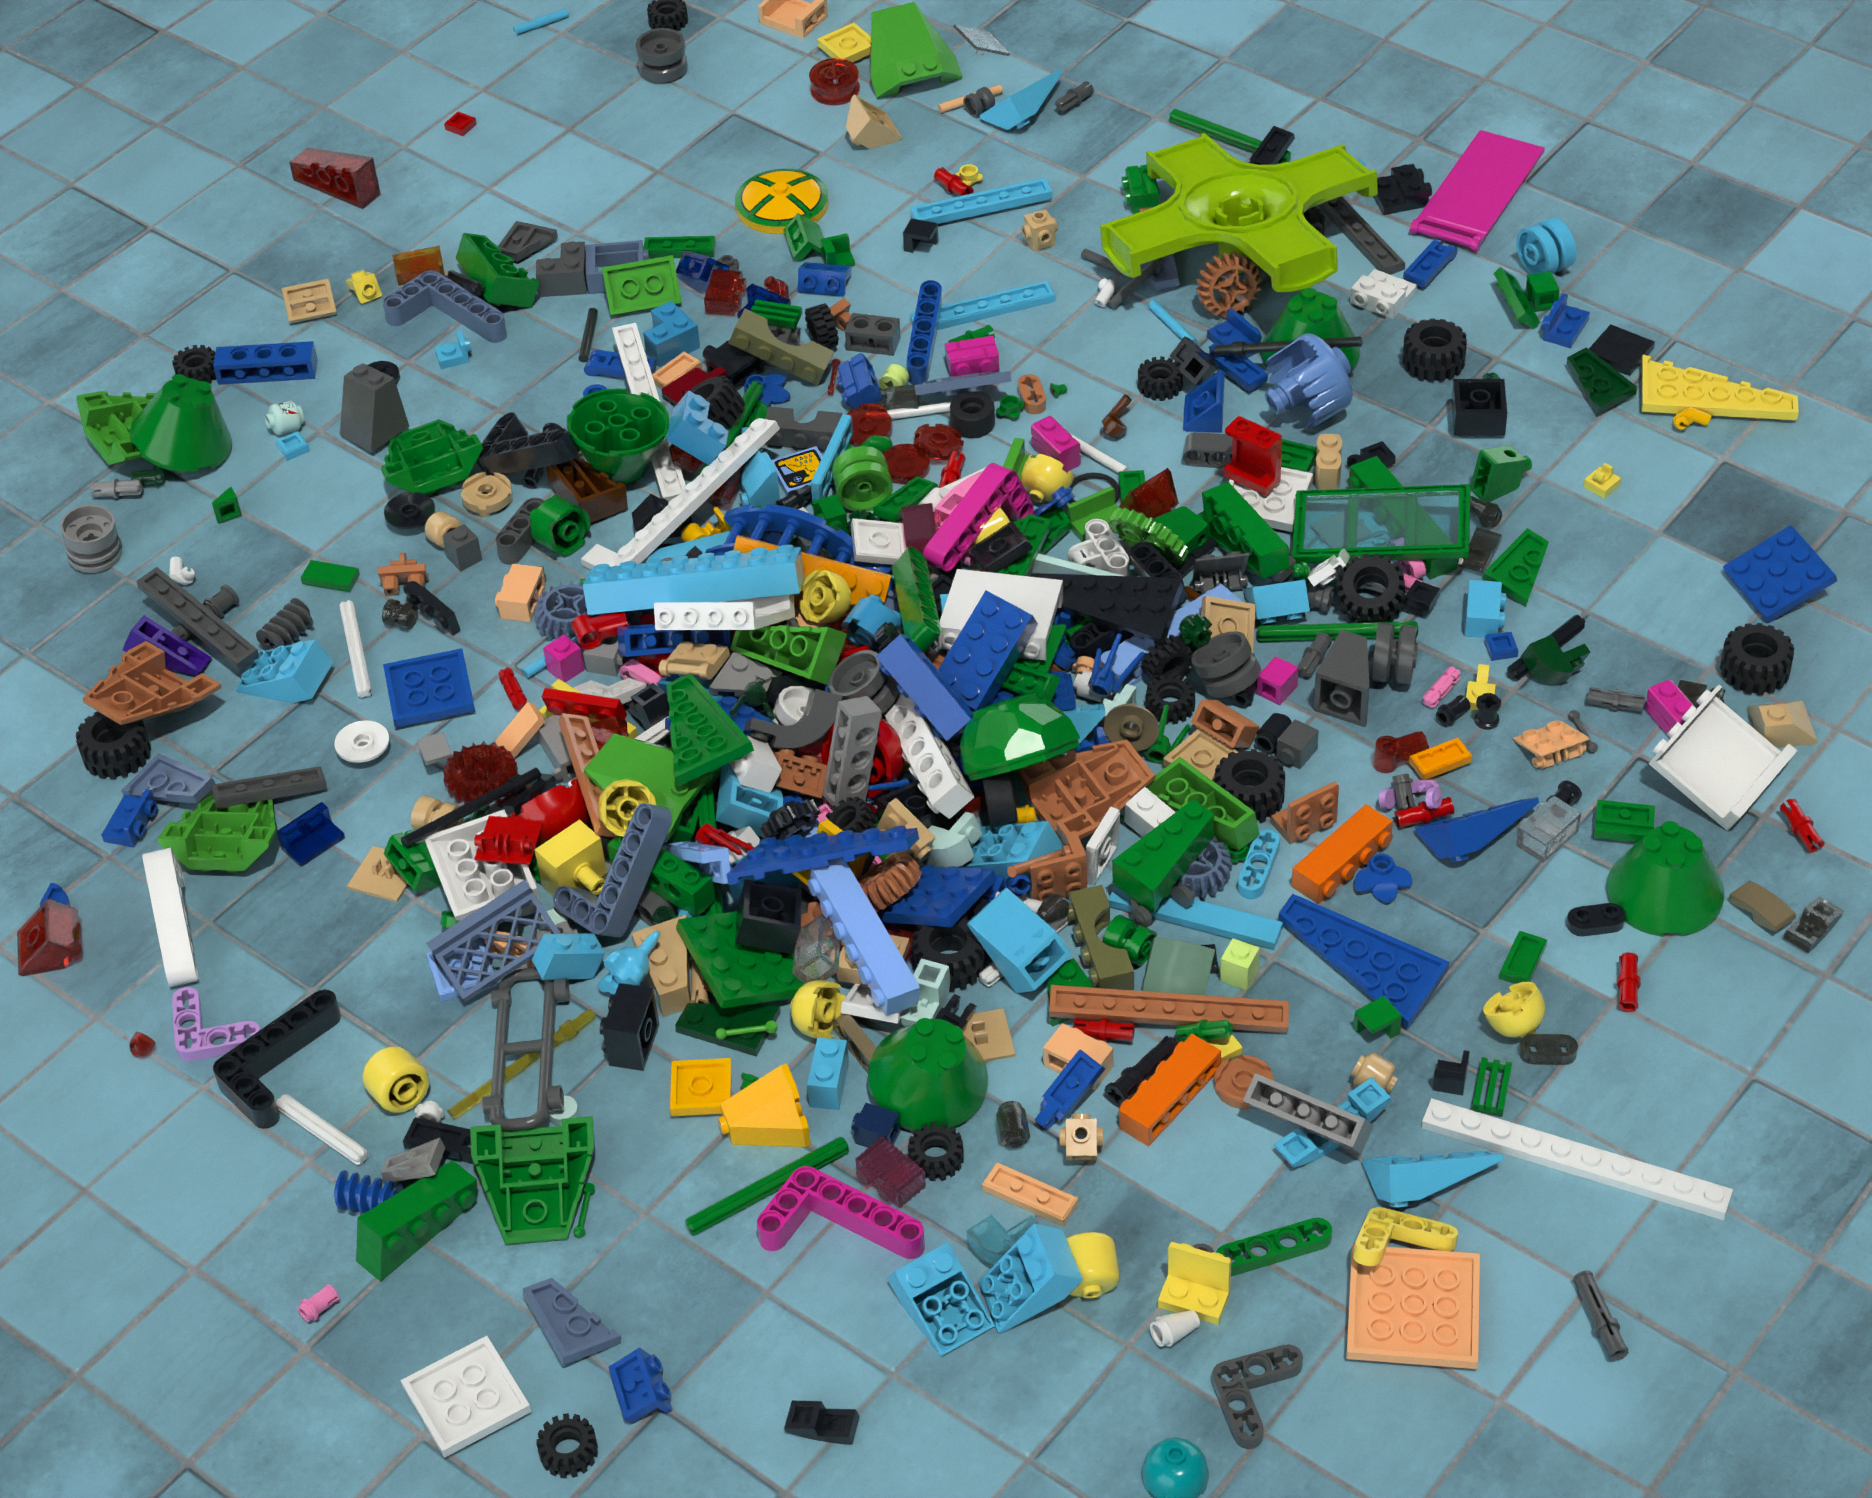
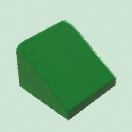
M232 487L225 490L212 502L218 524L242 516L237 496Z

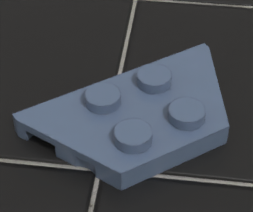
M1010 371L1001 373L980 372L933 379L914 385L916 395L942 392L944 396L959 394L958 389L966 388L968 392L981 391L984 385L1011 382Z

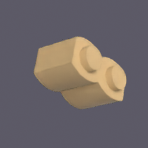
M1320 434L1316 447L1315 487L1317 490L1339 489L1341 483L1342 438L1339 434Z

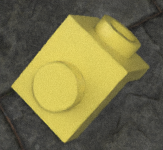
M359 270L351 274L352 278L345 280L348 289L355 291L359 303L363 304L382 296L374 273Z

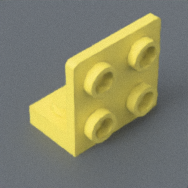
M1170 1242L1168 1247V1276L1158 1299V1308L1175 1313L1194 1310L1199 1320L1219 1325L1230 1297L1231 1259L1220 1253H1210L1196 1249L1189 1244Z

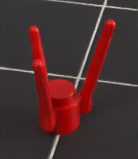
M710 823L703 825L695 837L698 843L719 847L724 846L737 855H741L742 851L733 844L748 851L755 848L727 834L722 829H716Z

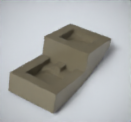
M1748 881L1729 894L1732 905L1751 912L1754 923L1772 931H1778L1796 918L1795 912L1772 892L1752 881Z

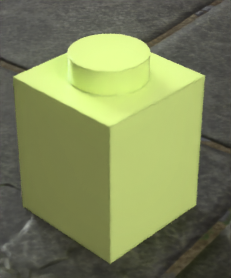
M1232 938L1221 958L1220 981L1247 991L1259 971L1260 948Z

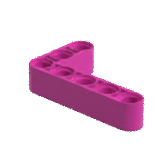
M991 463L985 468L924 548L923 557L926 558L927 564L947 572L952 570L983 530L984 526L980 528L982 524L985 523L986 525L998 508H1001L1006 516L1013 521L1022 519L1027 514L1033 515V503L1014 470L996 463Z
M809 1166L797 1168L757 1219L759 1243L762 1248L768 1251H777L783 1248L811 1211L903 1258H918L925 1250L924 1228L919 1220Z

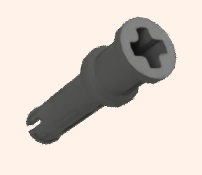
M226 584L221 586V591L212 598L207 597L203 602V605L219 618L223 616V612L231 605H237L240 602L236 592ZM179 624L170 631L183 640L193 635L182 624Z

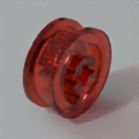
M840 58L826 59L815 64L809 73L812 97L821 104L832 106L850 102L854 94L858 96L860 92L857 66L851 61Z

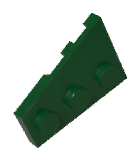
M1587 347L1567 357L1569 370L1597 414L1636 395L1637 386Z
M687 1003L675 1024V1029L677 1033L757 1057L769 1035L767 1031L730 1035L725 1039H718L715 1035L716 1030L719 1028L730 1030L766 1025L768 1021L776 1022L781 1011L778 1005H742L721 1009L719 1004Z

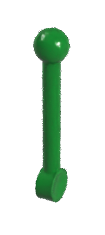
M586 1183L583 1186L584 1199L578 1226L573 1230V1234L578 1238L585 1235L584 1223L590 1196L595 1193V1186L592 1183Z

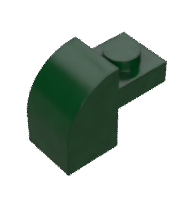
M1549 635L1530 643L1520 657L1532 675L1538 680L1551 685L1564 684L1573 672L1585 665L1584 660L1591 652L1586 644L1563 652L1554 637Z

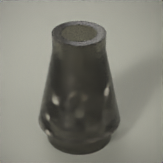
M1470 496V514L1483 527L1493 528L1498 525L1502 518V511L1495 503Z
M1050 894L1044 898L1036 914L1048 925H1051L1067 917L1069 903L1060 894Z

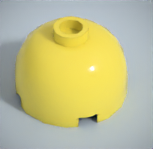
M1037 454L1036 458H1032V455H1029L1021 473V482L1033 501L1039 503L1042 501L1051 502L1054 500L1051 495L1062 486L1065 489L1071 486L1074 480L1072 472L1069 470L1067 474L1062 470L1064 464L1052 457Z
M815 570L806 577L801 591H804L803 600L799 599V607L803 616L807 620L821 624L833 623L844 617L851 603V590L845 579L841 575L828 570Z
M629 779L614 781L605 787L599 796L597 806L599 818L608 830L617 836L624 837L636 807L641 803L656 805L655 797L646 786L638 781Z
M814 980L805 983L798 989L791 1001V1015L794 1025L802 1034L815 1039L817 1037L832 1039L835 1036L830 1034L834 1028L833 1020L844 1015L841 1013V1003L846 998L845 995L840 994L838 989L842 988L840 984L826 980Z
M1521 982L1509 986L1511 992L1503 996L1499 991L1483 1007L1488 1023L1504 1037L1528 1038L1535 1034L1536 1028L1540 1026L1545 1017V1002L1540 990L1533 982Z

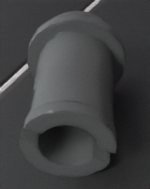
M1409 774L1393 776L1391 786H1394L1398 811L1404 810V808L1415 807L1411 787L1413 779H1410Z

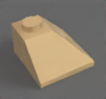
M855 94L852 96L845 128L850 134V140L859 147L863 145L868 149L900 141L903 138L887 112Z
M1803 700L1748 705L1747 710L1754 729L1776 748L1786 747L1788 744L1792 746L1817 744V738Z

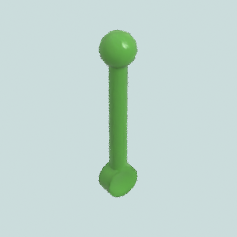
M768 1021L766 1025L730 1030L719 1028L716 1030L715 1035L718 1039H725L730 1035L760 1031L775 1033L778 1030V1026L775 1021Z

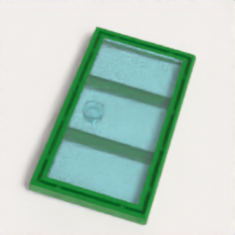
M1470 484L1298 490L1295 494L1296 506L1292 557L1296 560V564L1300 562L1322 563L1333 555L1337 558L1340 551L1345 548L1350 556L1348 562H1352V559L1356 556L1362 559L1363 554L1369 553V557H1374V553L1380 554L1381 559L1387 556L1391 560L1469 558L1470 493L1472 488Z

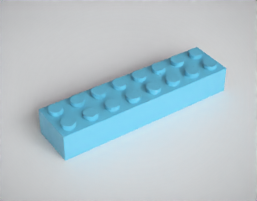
M782 545L776 550H767V548L760 547L752 549L751 552L747 553L732 550L725 552V555L714 556V553H704L699 555L698 558L688 559V556H677L670 561L654 558L641 564H636L635 561L622 562L620 566L612 567L609 564H599L590 570L583 583L587 614L594 615L653 609L656 602H721L799 594L805 574L801 547L793 548V545Z

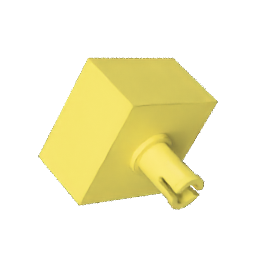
M578 820L535 849L542 887L552 896H554L556 889L560 886L584 890L589 889L594 895L600 894L605 879L601 877L607 873L601 838L581 820Z

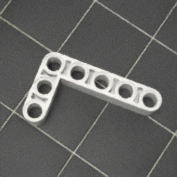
M171 847L142 854L168 985L169 987H175L199 981L181 888L185 887L181 865Z

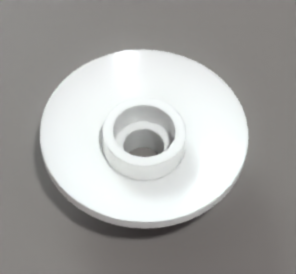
M367 720L357 721L347 725L337 734L334 742L335 750L342 759L349 762L361 763L371 761L379 757L387 749L389 734L387 729L380 723Z

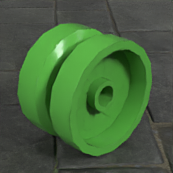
M867 446L852 447L842 452L835 459L832 466V476L836 486L837 497L843 507L851 511H873L874 506L892 494L893 486L887 460L881 451Z

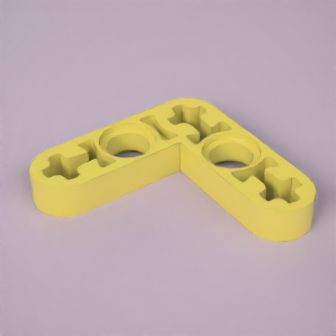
M1375 1207L1368 1212L1355 1241L1353 1258L1356 1262L1365 1266L1379 1265L1391 1238L1438 1251H1452L1456 1248L1458 1230L1446 1223L1387 1208Z

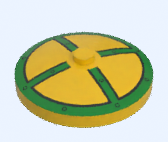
M775 169L759 173L745 181L735 196L736 212L739 219L751 229L768 234H785L783 229L798 213L817 223L825 215L829 205L828 191L825 184L815 175L797 169Z

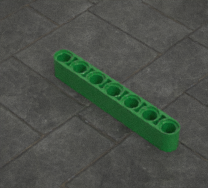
M908 547L892 566L904 634H908L925 654L942 631L927 560L917 549Z

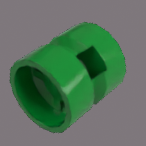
M1117 915L1106 928L1102 942L1114 948L1126 949L1130 961L1141 966L1148 960L1153 938L1157 937V934L1143 925L1136 927V923L1133 920Z

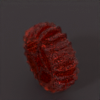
M485 741L481 745H476L473 742L472 746L468 748L462 745L461 752L453 751V757L447 758V763L443 770L444 784L450 796L454 797L457 803L463 802L466 804L505 784L508 778L518 774L517 762H515L511 751H507L504 745L498 747L495 742L487 745Z

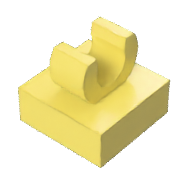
M1604 463L1602 467L1600 466L1584 479L1583 487L1605 499L1620 486L1621 478L1613 474L1614 468Z

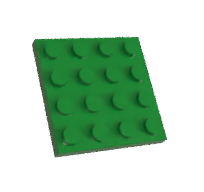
M737 911L678 919L676 929L721 1009L793 998L798 989L805 983L814 980H826L800 935H798L793 954L736 944Z

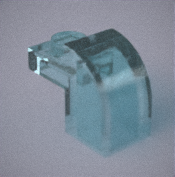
M990 1215L966 1231L968 1249L981 1264L991 1269L1034 1223L1039 1224V1222L1031 1215L1006 1231Z

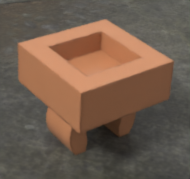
M845 298L830 307L831 314L834 316V322L843 332L846 330L851 314L848 313L851 304Z

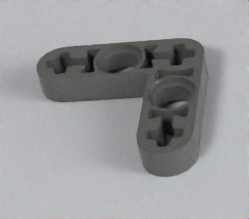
M1290 1344L1277 1346L1223 1361L1214 1367L1212 1372L1213 1388L1233 1438L1240 1447L1245 1449L1258 1447L1262 1443L1264 1434L1262 1420L1249 1390L1297 1376L1302 1370L1303 1355L1296 1346ZM1288 1357L1290 1361H1293V1364L1288 1365L1286 1361H1283V1358ZM1271 1361H1273V1366H1276V1370H1272ZM1254 1364H1260L1267 1371L1262 1375H1254L1248 1369ZM1240 1369L1243 1370V1378H1244V1379L1241 1378V1377H1242V1374L1239 1373V1370H1240ZM1227 1374L1229 1378H1232V1381L1227 1382L1225 1378H1222V1375ZM1234 1399H1240L1247 1406L1243 1410L1236 1411L1230 1408L1228 1404ZM1246 1419L1249 1430L1254 1432L1253 1436L1243 1432V1421Z

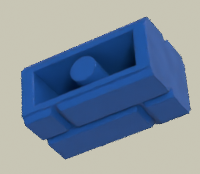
M859 353L852 357L851 361L847 360L838 365L840 376L837 378V382L844 391L841 396L848 407L852 406L856 412H861L868 408L869 404L873 405L882 400L873 365L864 354Z

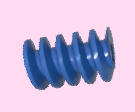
M342 1170L337 1178L334 1189L335 1204L340 1210L348 1209L354 1213L359 1211L361 1214H364L402 1191L403 1186L399 1184L394 1190L393 1181L388 1180L384 1187H382V1179L379 1177L375 1178L371 1185V1177L369 1175H365L360 1183V1175L358 1173H353L349 1179L348 1171Z

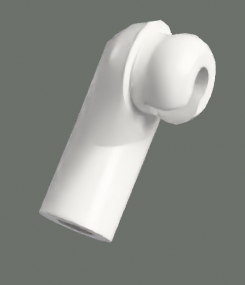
M1104 278L1099 282L1100 293L1095 299V303L1100 307L1107 305L1116 287L1113 280Z
M172 557L170 559V578L182 585L191 584L194 581L195 571L192 568L190 571H187V567L183 568V560L180 557Z

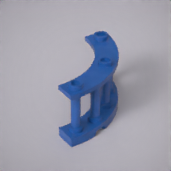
M767 504L766 508H755L754 505H746L727 511L723 519L732 527L723 545L709 548L705 552L714 553V556L725 555V552L734 549L735 540L738 535L741 536L753 532L750 538L760 541L765 531L783 532L777 546L789 545L793 536L796 535L811 541L807 551L808 554L817 556L822 547L836 557L835 561L847 564L850 563L854 555L852 537L843 530L839 529L837 532L825 525L826 520L795 508Z

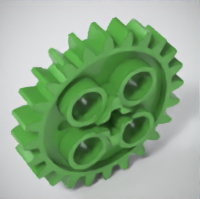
M1118 507V509L1113 511L1108 520L1109 527L1113 529L1112 532L1118 534V538L1123 539L1125 544L1132 547L1138 542H1148L1171 565H1181L1189 552L1187 550L1188 547L1183 545L1185 542L1178 539L1179 536L1174 534L1171 529L1163 526L1162 523L1154 522L1152 517L1147 518L1143 513H1137L1133 509L1129 511L1127 508L1121 509Z

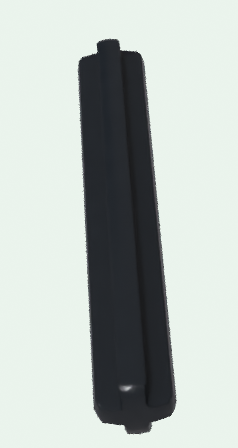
M1574 615L1550 635L1554 637L1560 647L1585 628V619L1579 615ZM1520 657L1507 667L1508 672L1506 674L1513 681H1516L1529 672V669Z

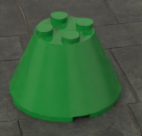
M1306 288L1300 294L1290 299L1262 342L1294 341L1305 333H1312L1321 339L1355 337L1339 309L1336 298L1316 292L1313 288ZM1360 347L1339 348L1348 359L1352 372L1359 362ZM1277 352L1261 353L1266 368L1268 366L1266 365L1267 359Z
M176 374L172 376V380H169L162 386L131 425V444L140 450L141 457L158 467L177 472H198L199 468L210 466L212 469L227 459L231 451L232 438L212 393L211 384Z
M622 388L605 389L590 393L579 399L573 405L571 413L567 415V430L587 462L591 464V468L598 473L604 472L608 474L609 479L616 484L619 482L624 484L642 479L644 470L666 437L669 428V414L661 402L646 393L641 392L640 396L627 393V389Z
M1674 821L1664 822L1662 826L1652 829L1620 857L1612 866L1606 884L1609 903L1617 904L1624 909L1626 914L1625 922L1628 925L1644 933L1663 937V933H1680V936H1687L1705 929L1716 920L1724 903L1723 882L1703 846L1702 839L1697 837L1692 831L1679 826Z
M922 1018L917 1023L890 1033L879 1043L870 1060L868 1086L872 1098H875L880 1107L899 1113L900 1127L913 1132L918 1129L922 1132V1125L926 1124L928 1128H931V1122H937V1127H941L942 1123H946L948 1130L951 1126H958L965 1121L967 1123L979 1111L987 1093L988 1073L979 1050L963 1034L960 1027L941 1019Z

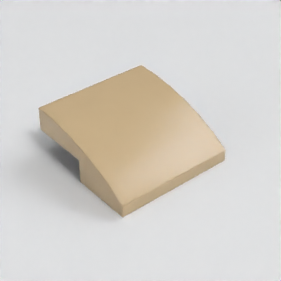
M329 278L282 288L289 324L337 314Z

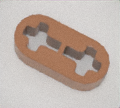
M1032 374L1021 376L1018 380V393L1021 401L1024 403V410L1029 414L1042 413L1046 409V395L1040 379Z

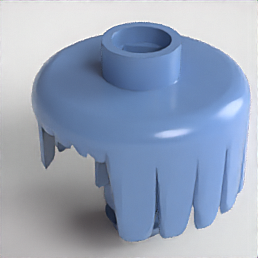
M1305 333L1299 336L1295 341L1270 356L1266 361V365H1268L1267 373L1275 372L1269 378L1270 383L1275 384V388L1268 389L1265 399L1269 407L1276 414L1285 413L1286 408L1292 410L1296 406L1307 407L1312 410V416L1305 426L1313 428L1348 407L1352 401V386L1348 374L1351 373V366L1348 359L1338 347L1331 349L1323 339L1312 333Z

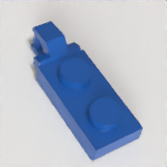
M1215 342L1209 346V354L1218 362V369L1224 371L1227 376L1248 392L1268 381L1267 372L1247 357H1235L1233 354L1215 355L1214 346L1220 344Z
M1078 1050L1042 1097L1044 1099L1040 1105L1044 1108L1035 1118V1121L1047 1130L1058 1119L1062 1122L1074 1110L1104 1072L1105 1068L1084 1051Z

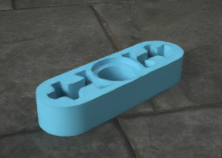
M1260 830V835L1252 841L1238 878V892L1246 899L1259 898L1266 887L1280 848V837L1273 830ZM1269 842L1266 851L1262 850L1263 845ZM1257 860L1264 861L1267 865L1261 868L1254 867L1251 863ZM1252 877L1256 878L1255 884L1250 887Z

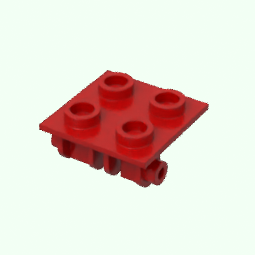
M489 816L484 831L480 835H475L474 845L478 846L474 859L476 861L530 865L542 829V823L531 822L524 818Z

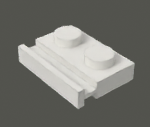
M1345 548L1340 551L1337 558L1333 555L1311 570L1308 579L1313 587L1318 583L1322 586L1329 583L1338 573L1339 565L1341 564L1342 567L1346 566L1350 556Z

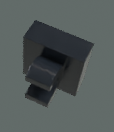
M1415 580L1405 595L1404 604L1413 607L1412 613L1423 617L1424 611L1429 613L1439 598L1440 588Z

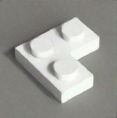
M626 678L610 686L590 680L573 688L582 694L620 699L621 703L624 704L632 701L631 696L647 686L646 683Z

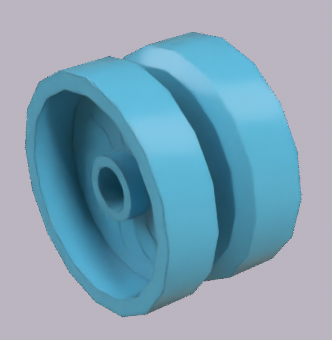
M1551 217L1543 220L1537 225L1535 224L1520 230L1517 235V252L1522 265L1529 274L1549 271L1554 274L1556 271L1558 272L1572 266L1576 260L1577 250L1573 235L1567 225L1559 218Z

